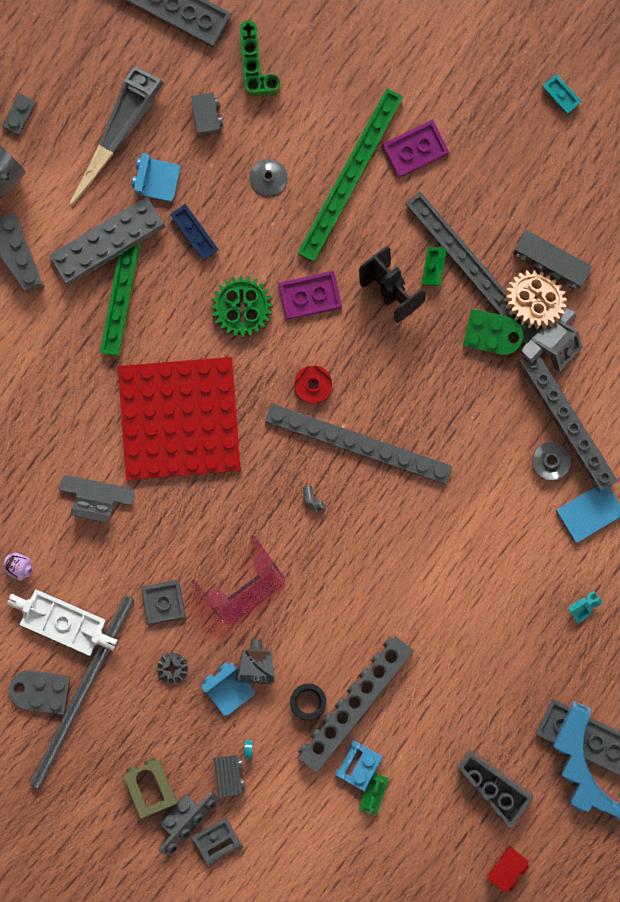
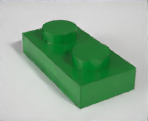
M443 247L427 248L422 285L441 286L447 249Z

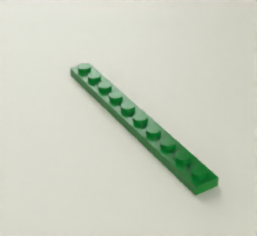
M386 88L298 250V255L315 262L403 99L402 95Z

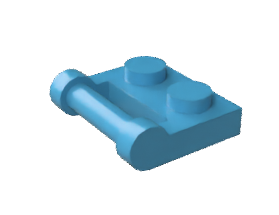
M352 740L351 748L340 769L336 770L335 775L366 791L383 756ZM360 750L363 753L351 776H349L346 772L357 751Z

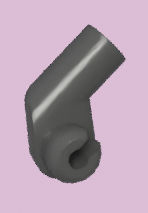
M304 486L305 503L315 512L323 510L325 507L324 502L314 498L312 486Z

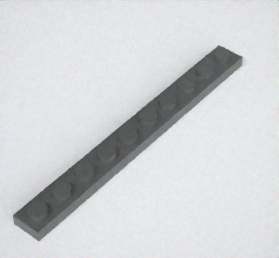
M419 191L405 205L439 245L447 249L446 253L499 315L515 319L516 314H509L512 308H506L508 302L505 301L507 296L505 289L421 191ZM527 322L521 325L524 331L523 343L525 345L540 331L535 328L534 324L528 328Z
M272 403L265 422L443 484L447 483L452 466Z

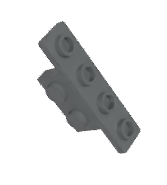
M209 792L197 805L185 794L160 821V824L171 836L158 850L168 857L175 853L178 846L191 835L193 829L201 824L204 817L216 807L220 798L214 793Z

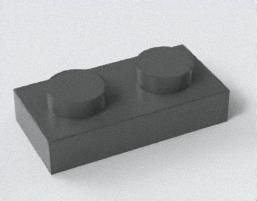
M19 93L2 127L20 136L37 102Z

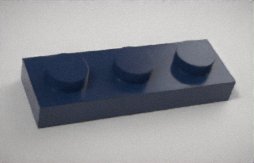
M186 204L170 214L203 261L219 251Z

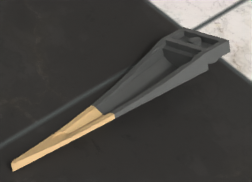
M133 66L123 81L104 134L70 201V205H75L155 102L154 98L164 84L161 79Z

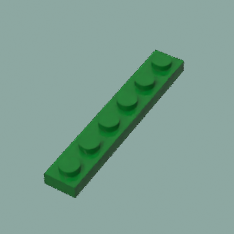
M139 243L118 256L100 353L113 356H120L141 248Z

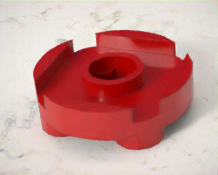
M316 365L307 366L297 373L294 387L296 394L301 400L306 403L317 404L323 402L330 395L332 380L329 372L323 367ZM310 380H317L318 388L310 389V384L308 382Z

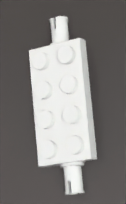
M35 589L30 600L22 599L14 594H11L9 597L16 601V603L8 600L7 605L21 610L23 613L21 626L91 656L97 644L111 651L114 650L115 646L108 642L114 645L117 644V639L102 634V629L106 622L105 619Z

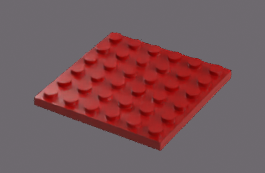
M232 357L118 366L126 480L241 471Z

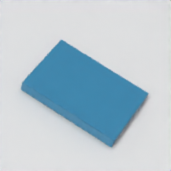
M596 487L556 511L573 540L577 543L620 517V503L610 487L601 492H598Z

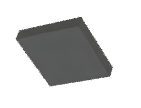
M179 580L141 587L148 625L186 618Z

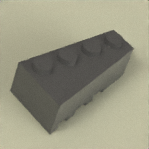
M12 213L0 218V257L26 293L45 287L16 213Z
M471 748L468 749L458 763V768L511 829L532 801L533 793Z

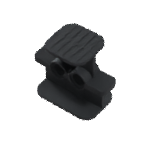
M386 246L360 266L359 283L364 288L376 280L381 286L380 292L387 306L397 300L400 306L394 312V321L399 323L425 302L426 293L424 289H421L411 297L406 294L403 286L405 281L401 276V270L398 267L392 271L388 270L391 266V251Z

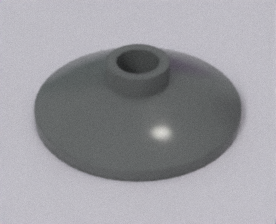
M264 159L257 162L250 172L252 188L262 196L270 197L279 194L287 184L285 167L274 159ZM267 173H270L272 175V178L266 179L265 175Z
M546 442L535 450L532 463L534 470L539 476L547 480H556L568 472L571 465V457L568 450L562 444ZM548 458L554 459L553 465L548 464Z

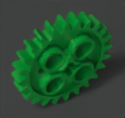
M240 275L238 281L233 276L231 283L225 280V287L219 285L221 292H214L218 298H212L216 305L211 306V309L217 310L212 316L219 317L215 321L216 324L222 323L221 330L227 327L228 335L231 331H234L235 337L239 332L243 338L245 332H248L250 336H252V330L259 333V326L265 328L263 321H270L266 315H272V311L268 310V308L273 307V304L267 302L272 297L266 296L269 290H262L263 283L256 285V278L253 282H250V276L243 280L242 275ZM240 290H243L244 305L247 306L244 307V323H241V311L237 307L240 306ZM253 292L257 297L254 301H248L246 295ZM230 293H235L238 297L236 301L230 302L227 300V296ZM255 311L257 313L256 319L249 320L247 318L248 312ZM230 312L238 314V318L234 321L229 320L227 317Z

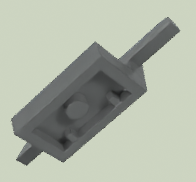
M566 307L564 314L557 323L554 322L551 327L547 325L545 329L542 327L523 347L522 356L533 363L544 352L550 355L554 369L561 371L583 348L578 330L569 326L576 318V313Z
M68 475L62 478L58 489L76 493L75 503L71 508L70 515L107 523L112 516L115 502L133 505L134 491L131 488Z

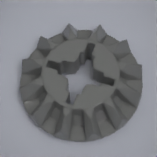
M168 653L159 660L157 672L163 681L175 684L185 678L188 672V665L185 658L180 654ZM170 660H172L174 666H181V668L175 670L174 677L171 671L164 670V668L170 666Z

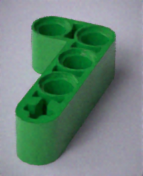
M246 20L240 25L245 91L251 97L276 95L281 88L280 79L275 74L261 75L257 26L252 20ZM247 28H251V39L247 37ZM248 46H253L255 51L248 53L245 49ZM251 64L257 67L254 71H249L246 68ZM274 81L277 83V86L269 88L267 84ZM251 83H256L258 88L251 90L248 86Z

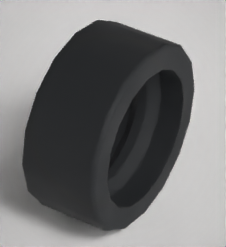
M305 683L293 691L290 697V706L292 712L298 718L311 721L323 714L327 699L319 686ZM310 690L319 696L320 705L315 712L304 713L298 708L297 698L303 691Z

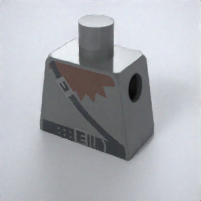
M251 639L250 650L244 649L241 652L235 682L272 684L275 682L272 653L268 650H262V639Z

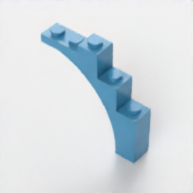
M573 701L554 740L556 751L564 755L569 754L562 769V776L571 783L577 782L571 796V805L579 811L585 810L589 812L591 806H594L597 811L603 813L606 811L612 814L615 819L620 820V803L612 800L598 786L585 760L583 740L585 729L591 716V708Z

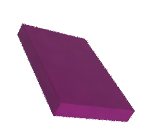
M433 120L382 144L398 179L450 154Z
M334 271L278 283L286 320L342 308Z

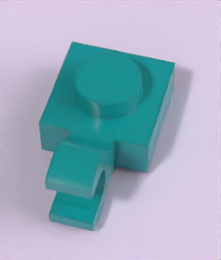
M592 591L588 594L587 600L583 597L568 607V610L574 621L578 624L592 615V609L600 606L603 602L596 592Z

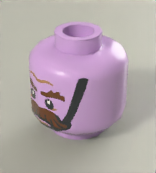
M17 552L8 555L3 562L5 574L19 581L29 577L33 571L31 559Z

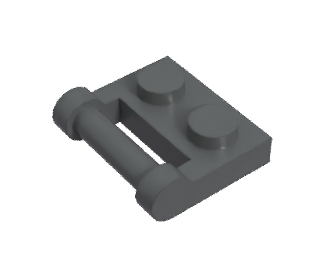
M227 817L192 836L209 867L234 850L243 848ZM228 838L232 839L233 842L212 855L208 853V850Z

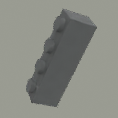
M525 230L513 251L516 254L515 257L524 262L527 260L533 263L532 266L535 269L549 272L548 275L556 280L560 278L566 282V286L574 290L582 287L592 269L591 265L528 230Z

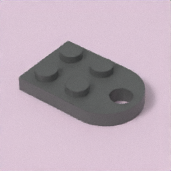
M33 670L22 671L10 683V697L20 708L64 715L71 676ZM17 683H22L25 686L22 694L15 692L14 687Z

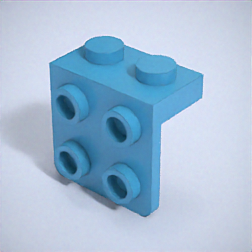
M142 153L141 158H138L136 163V169H138L137 177L134 176L132 181V188H134L136 195L169 202L173 201L180 166L174 163L151 159L149 154Z
M227 662L218 668L219 673L214 677L210 674L203 680L204 685L201 686L224 715H229L255 693L249 683L235 682L238 669L233 662L230 665Z

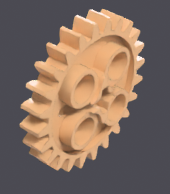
M535 270L531 275L528 271L524 275L519 273L518 277H514L509 283L505 292L507 295L505 301L508 302L506 308H512L509 314H516L514 320L521 319V325L527 322L528 328L532 324L535 325L536 329L540 325L543 329L547 325L551 327L554 322L557 323L566 308L565 302L567 299L563 297L565 291H559L562 285L556 286L557 280H549L550 275L543 277V272L540 275H537Z

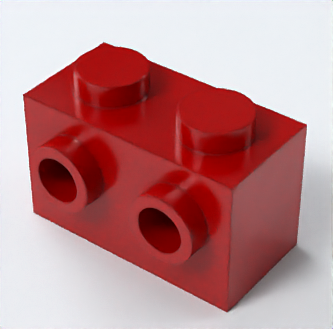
M508 846L486 878L507 893L508 890L512 891L518 883L516 879L519 875H524L529 869L527 864L530 861L511 846Z

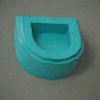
M252 739L245 740L244 758L246 760L253 759Z

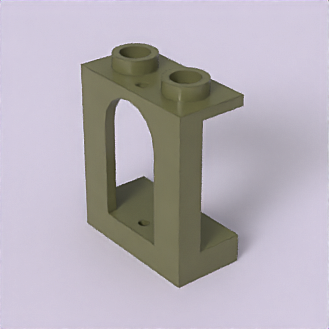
M155 757L144 761L145 765L138 768L135 765L126 769L127 773L123 775L141 819L178 803L161 765V759L156 760ZM150 770L153 772L164 800L146 806L136 780L140 771Z

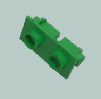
M374 774L369 786L364 791L359 806L360 810L369 814H378L389 780L388 777Z

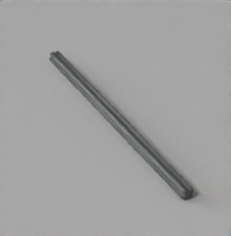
M127 595L123 597L105 635L116 638L134 602L133 598ZM99 645L30 782L32 787L36 789L41 787L110 649Z

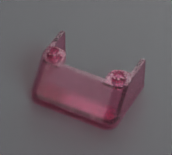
M254 535L251 536V539L262 552L253 562L254 569L259 575L227 598L224 592L218 589L211 590L206 594L196 579L191 581L210 608L225 624L235 623L279 590L285 583L284 575Z

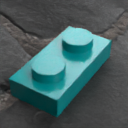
M557 73L542 86V89L566 115L582 102Z

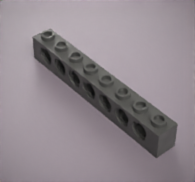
M540 355L533 363L529 362L525 357L521 358L518 362L520 368L598 492L618 481Z
M396 636L393 639L389 637L383 644L385 649L382 653L377 652L371 659L373 664L370 668L365 667L359 674L361 679L358 683L353 682L347 689L349 693L347 697L339 699L335 704L337 708L333 714L329 712L322 721L325 723L321 729L316 728L310 736L312 741L308 745L304 743L298 751L300 753L298 758L316 773L414 651ZM390 651L396 654V660L392 663L387 662L385 659L386 653ZM376 667L384 669V675L380 678H376L373 675V670ZM364 682L372 684V690L369 693H364L361 690V685ZM352 697H357L360 700V705L357 708H352L349 705V700ZM341 712L348 715V720L345 723L337 721V715ZM327 728L335 729L336 735L334 738H327L325 736ZM316 743H321L324 746V750L320 754L315 753L312 749Z

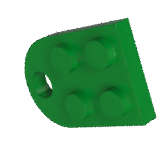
M471 308L463 346L501 355L511 354L520 348L524 340V331L517 320L515 321L512 317ZM516 332L519 335L517 343L509 341L510 333Z

